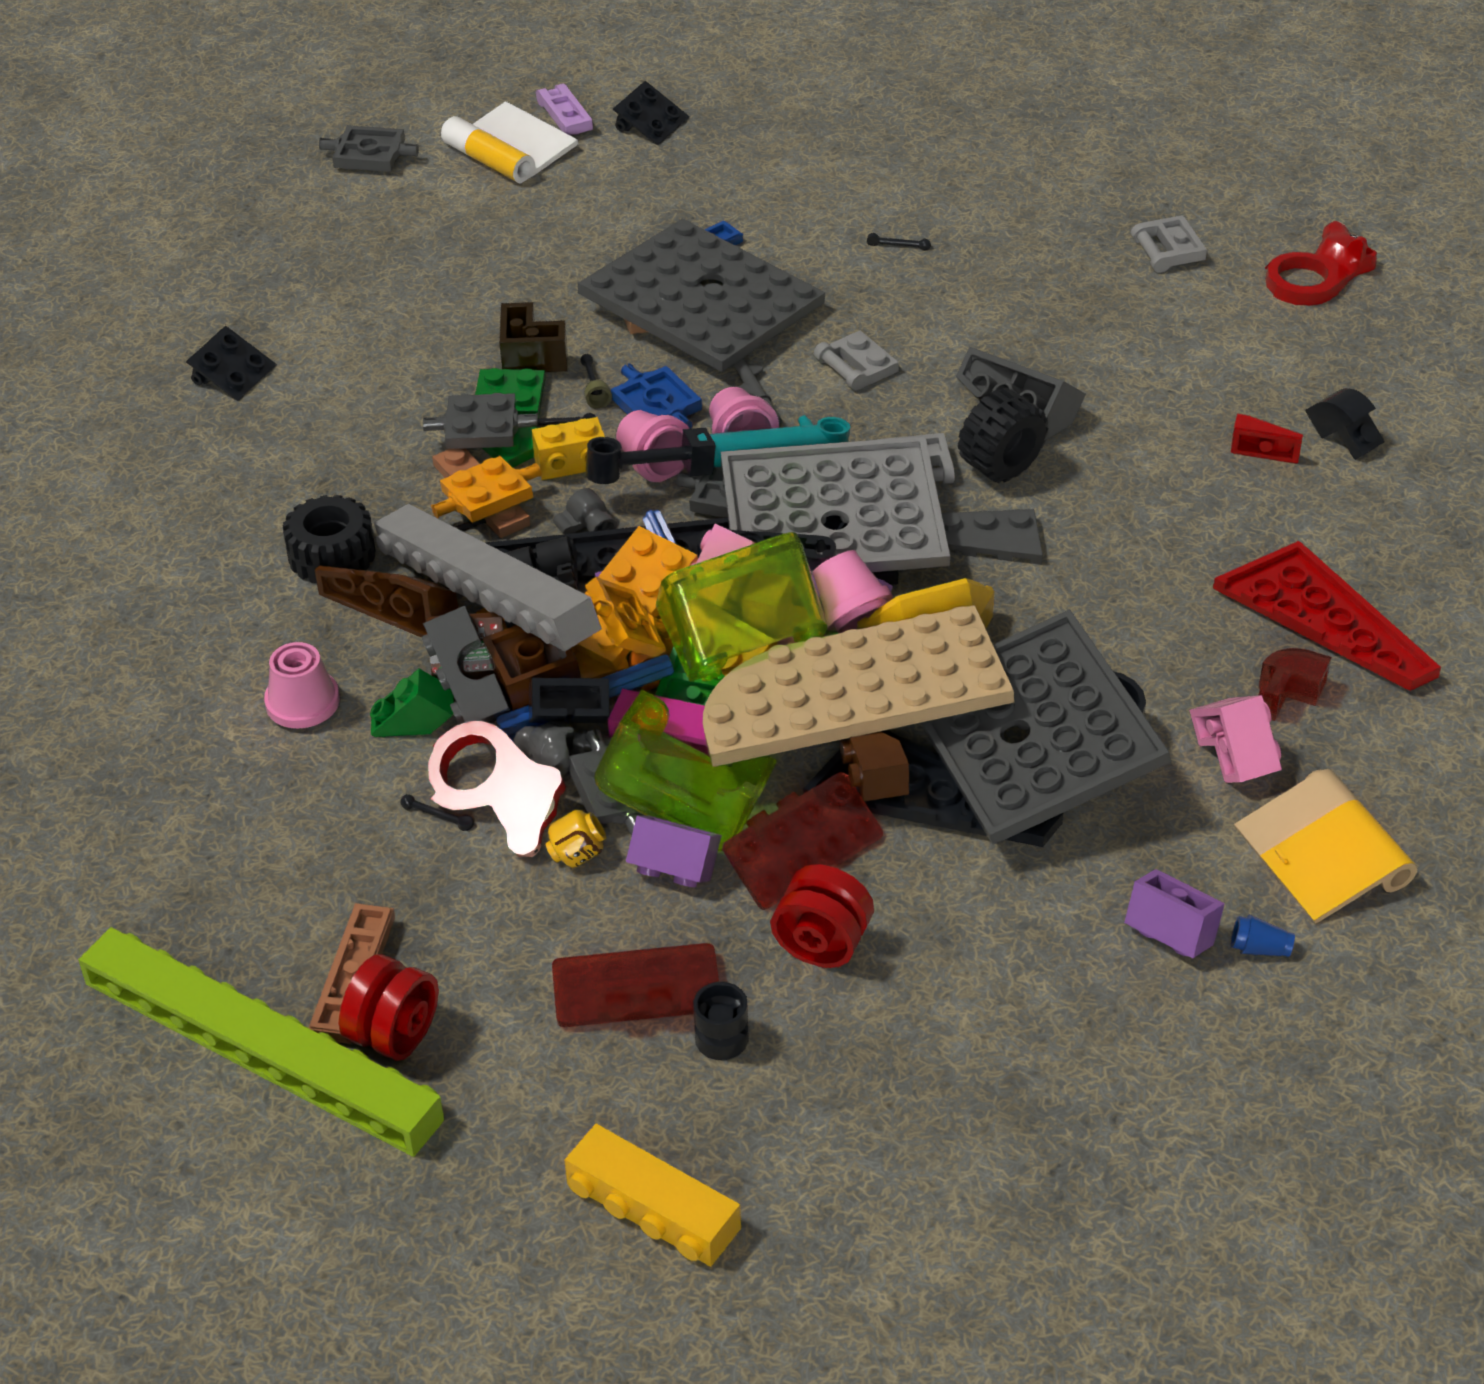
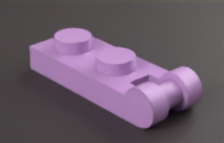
M564 83L555 85V89L547 90L544 88L536 90L538 104L546 109L562 132L571 136L593 130L591 117Z

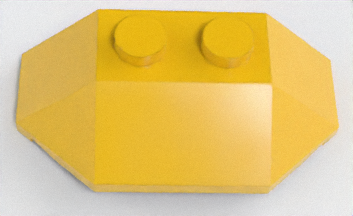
M963 578L898 595L879 607L869 618L864 617L858 621L857 630L877 626L884 622H896L915 618L922 614H934L949 611L956 607L975 605L986 629L993 617L995 591L991 586H984L979 582Z

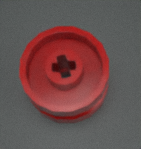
M806 865L796 871L784 896L774 911L770 920L772 934L781 947L793 957L803 962L822 968L840 967L850 961L861 936L875 912L874 903L866 887L852 875L827 865Z
M384 954L371 956L363 962L353 975L345 991L338 1022L341 1036L362 1047L372 1046L378 1054L395 1061L405 1060L425 1037L432 1023L439 995L437 979L432 974L416 967L405 968L400 961Z

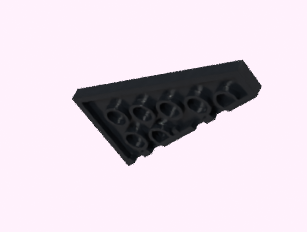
M887 730L881 732L900 741L909 763L908 795L863 802L859 788L851 786L848 771L849 763L843 764L840 750L803 788V800L987 836L939 754ZM1064 813L1005 840L1044 847L1063 824Z

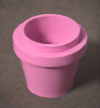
M729 387L723 389L711 401L709 413L713 423L712 434L779 428L778 416L771 405L760 397L750 395L742 388Z
M637 410L626 415L620 422L616 433V440L621 443L624 452L682 447L683 429H689V427L671 415L658 416L646 411ZM682 460L632 465L640 476L651 482L665 481L679 474L685 467Z
M855 550L846 551L828 559L812 572L825 612L823 621L829 631L837 630L838 633H843L847 630L857 629L858 621L864 617L869 618L879 607L893 599L888 586L882 585Z
M303 642L288 643L276 649L269 659V685L264 694L268 716L281 726L296 729L312 727L329 719L339 706L340 695L338 685L334 678L328 674L318 650L314 646Z

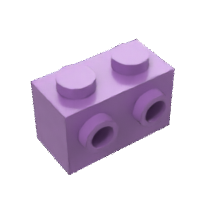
M649 815L637 816L626 862L638 865L636 871L638 873L660 877V872L674 875V883L696 887L697 882L711 880L722 835Z
M1155 869L1134 882L1124 923L1137 929L1143 936L1154 938L1172 947L1180 955L1195 958L1214 945L1225 903Z

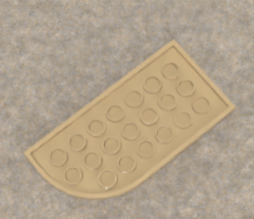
M975 605L961 606L949 611L922 614L911 619L884 622L873 627L858 630L851 629L835 635L813 637L806 641L788 645H775L768 651L754 656L734 668L715 686L705 704L703 728L712 766L715 767L853 736L1015 703L1014 690Z

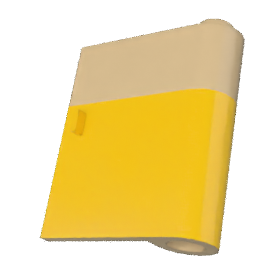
M1330 769L1313 771L1305 780L1234 824L1237 831L1315 924L1379 884L1386 892L1390 893L1402 889L1414 879L1418 867L1333 770Z

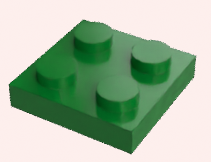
M480 369L475 395L515 393L518 414L538 413L539 418L546 380L545 370Z

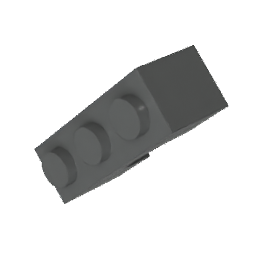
M462 606L423 623L427 634L421 636L429 656L437 655L442 668L436 670V673L444 691L451 688L456 702L450 704L458 724L470 721L492 723L496 721L498 716L510 712V706L494 674L478 680L469 679L463 675L462 663L464 658L471 651L483 647V643L467 608Z

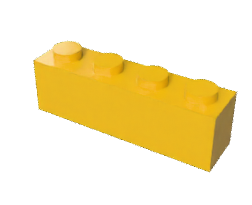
M597 1123L564 1159L567 1184L576 1195L582 1198L590 1197L603 1204L605 1209L614 1217L629 1219L639 1225L647 1236L655 1240L663 1239L674 1245L681 1255L691 1261H697L698 1259L711 1267L741 1230V1209L739 1203Z

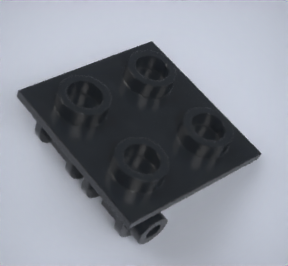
M647 81L640 84L613 108V111L618 114L615 123L617 130L621 132L629 131L633 126L656 145L664 141L690 117Z
M224 326L186 361L187 364L193 367L191 379L196 385L207 384L211 381L237 401L277 365L227 326Z

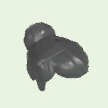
M549 721L537 727L525 726L516 732L514 744L535 763L558 769L564 781L572 778L568 767L569 756L572 755L574 729L570 727L568 722Z

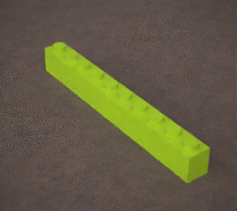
M110 927L78 959L86 985L412 1157H415L444 1122L441 1097L433 1088L427 1085L420 1086L404 1078L398 1070L392 1067L385 1068L371 1061L363 1052L356 1049L350 1050L338 1044L330 1035L323 1032L317 1033L303 1026L295 1017L290 1015L284 1016L270 1009L262 1000L257 998L251 999L239 993L229 983H220L206 976L196 966H186L175 960L165 950H155L131 933L124 934Z

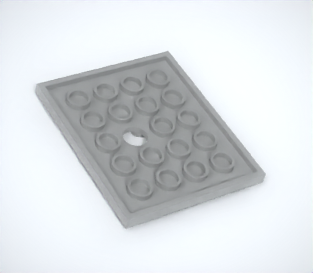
M926 436L721 452V466L730 530L826 536L836 543V555L855 550L871 572L950 566V552ZM838 515L848 525L839 530H832L826 528L823 524L826 522V517ZM784 547L777 549L776 552L784 555L792 553L793 550ZM753 567L747 580L752 579L756 570L780 576L787 575L792 578L810 577L813 575V571Z

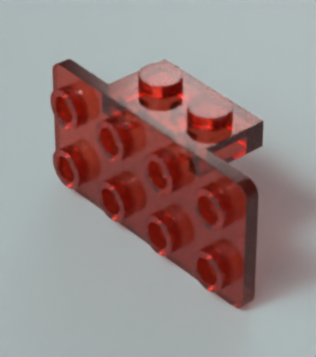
M839 772L799 797L796 792L784 797L776 803L778 810L770 815L763 810L745 822L748 828L724 842L722 850L757 906L762 910H766L780 902L796 871L806 865L822 864L836 867L881 839L883 830L866 803L863 802L857 789L851 786L848 775Z
M710 943L557 958L552 962L556 1019L560 1027L694 1014L693 1000L696 993L705 985L719 982L715 948Z

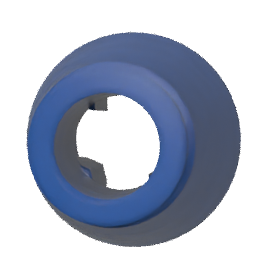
M1250 914L1247 918L1238 916L1232 931L1231 948L1239 949L1240 954L1282 955L1290 957L1294 946L1295 934Z

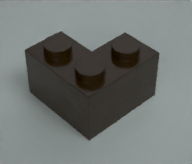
M533 302L501 303L499 344L502 369L545 370V372L567 371L568 349L565 320L535 321Z

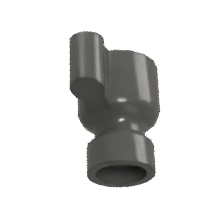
M590 488L576 491L567 501L566 510L556 514L553 518V523L563 534L576 533V531L582 528L587 529L588 532L617 529V522L607 512L605 503Z

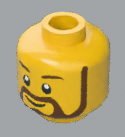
M574 810L549 826L548 835L550 840L545 845L551 858L556 863L562 861L567 866L575 868L602 853L603 841L607 837L603 826L592 812L586 814L582 810Z

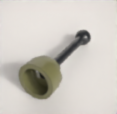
M583 354L580 362L586 367L590 379L584 391L586 402L594 409L606 407L612 399L610 388L603 380H596L592 368L593 357L590 354Z

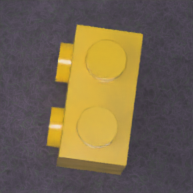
M598 417L584 418L578 421L532 429L534 460L541 469V480L586 472L587 443L593 438L605 437Z

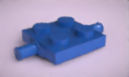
M628 363V366L625 364L622 367L621 374L628 381L611 388L612 400L627 415L637 410L646 411L658 416L671 415L684 422L689 429L692 428L693 424L686 416L702 410V399L670 368L664 366L655 371L641 373L630 363Z

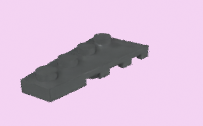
M1034 509L942 513L950 550H958L962 552V555L976 557L977 553L998 555V560L1012 561L1013 557L1030 559V564L1042 565L1043 554Z

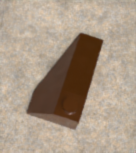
M318 566L315 569L320 596L419 637L427 634L423 623L427 622V617L441 616L458 609L456 592H452L449 588L428 580L400 574Z

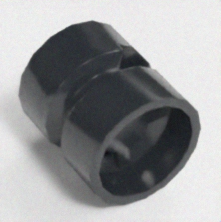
M713 982L703 986L696 993L693 1000L695 1044L698 1050L708 1058L729 1060L740 1055L746 1049L749 1042L747 996L738 986L728 982Z

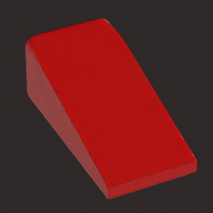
M1237 413L1231 453L1296 464L1299 462L1303 434L1252 416Z

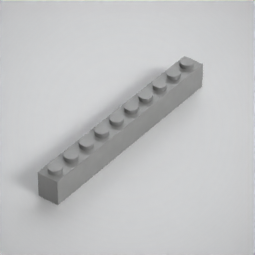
M410 504L374 522L378 533L376 542L385 555L389 554L401 564H407L418 573L427 575L434 582L447 586L452 592H458L465 596L470 602H476L485 607L487 611L494 612L503 617L507 622H512L521 627L525 632L536 635L546 644L550 643L566 651L602 629L590 596Z

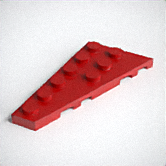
M1300 541L1214 578L1213 589L1409 691L1439 678L1441 670L1439 664Z

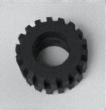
M1002 388L1000 391L995 390L988 397L982 398L977 406L975 405L969 416L966 417L963 423L964 426L959 433V454L967 463L996 483L1010 481L1013 477H1017L1024 470H1027L1040 454L1039 452L1046 441L1045 437L1048 435V418L1043 410L1016 391L1009 390L1008 388Z
M323 495L317 499L305 500L306 503L298 504L294 507L293 512L287 514L286 521L283 522V535L288 561L292 571L298 573V577L304 580L309 577L311 583L317 584L315 569L318 566L366 571L370 567L369 563L374 561L376 549L370 513L362 503H356L355 499L350 497L343 498L342 495H334L333 497Z

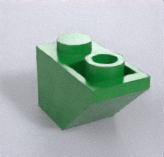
M418 668L408 678L400 680L395 689L385 698H380L374 703L370 711L371 735L374 737L433 733L453 716L450 704L454 703V695L451 688L444 691L437 678Z

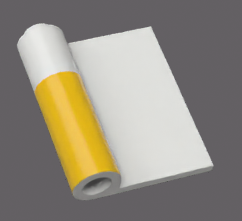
M506 101L473 124L458 116H453L444 122L441 130V138L446 144L517 183H522L533 177L578 145L576 138Z

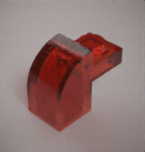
M1287 648L1270 654L1263 661L1258 696L1262 695L1263 701L1268 705L1271 712V720H1276L1286 698L1316 706L1327 683L1332 657L1306 649Z

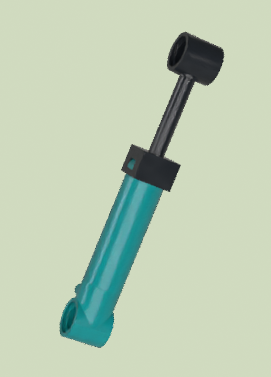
M806 415L798 418L799 426L715 434H709L706 428L683 429L682 447L621 452V443L614 438L596 437L587 443L586 477L597 484H611L618 481L620 469L624 465L682 460L690 477L713 475L714 467H722L721 452L849 442L851 427L846 420L838 417H825L820 419L817 425H814Z

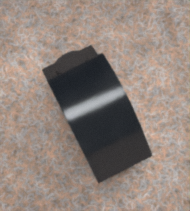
M1350 388L1338 390L1305 410L1319 436L1323 439L1338 431L1355 460L1385 442L1368 414L1376 409L1375 406L1365 395L1357 390Z

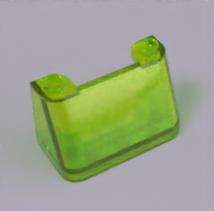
M795 532L784 533L669 574L660 584L655 605L689 682L698 679L704 682L715 679L722 674L721 669L729 658L791 636L794 642H806L813 637H824L827 630L826 619L806 554L798 534Z
M641 690L620 721L596 769L594 777L597 787L605 795L643 815L661 818L722 835L718 852L730 849L740 835L778 760L766 755L734 762L731 767L725 764L713 767L710 756L664 732L670 717L667 705L658 697Z

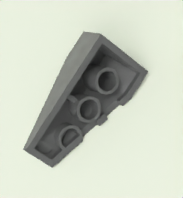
M970 346L956 375L978 399H982L985 396L988 397L995 390L1000 391L1002 388H1008L1009 390L1016 391L1043 410L1049 422L1047 425L1049 428L1048 435L1045 437V440L1073 424L1086 393L1065 381Z

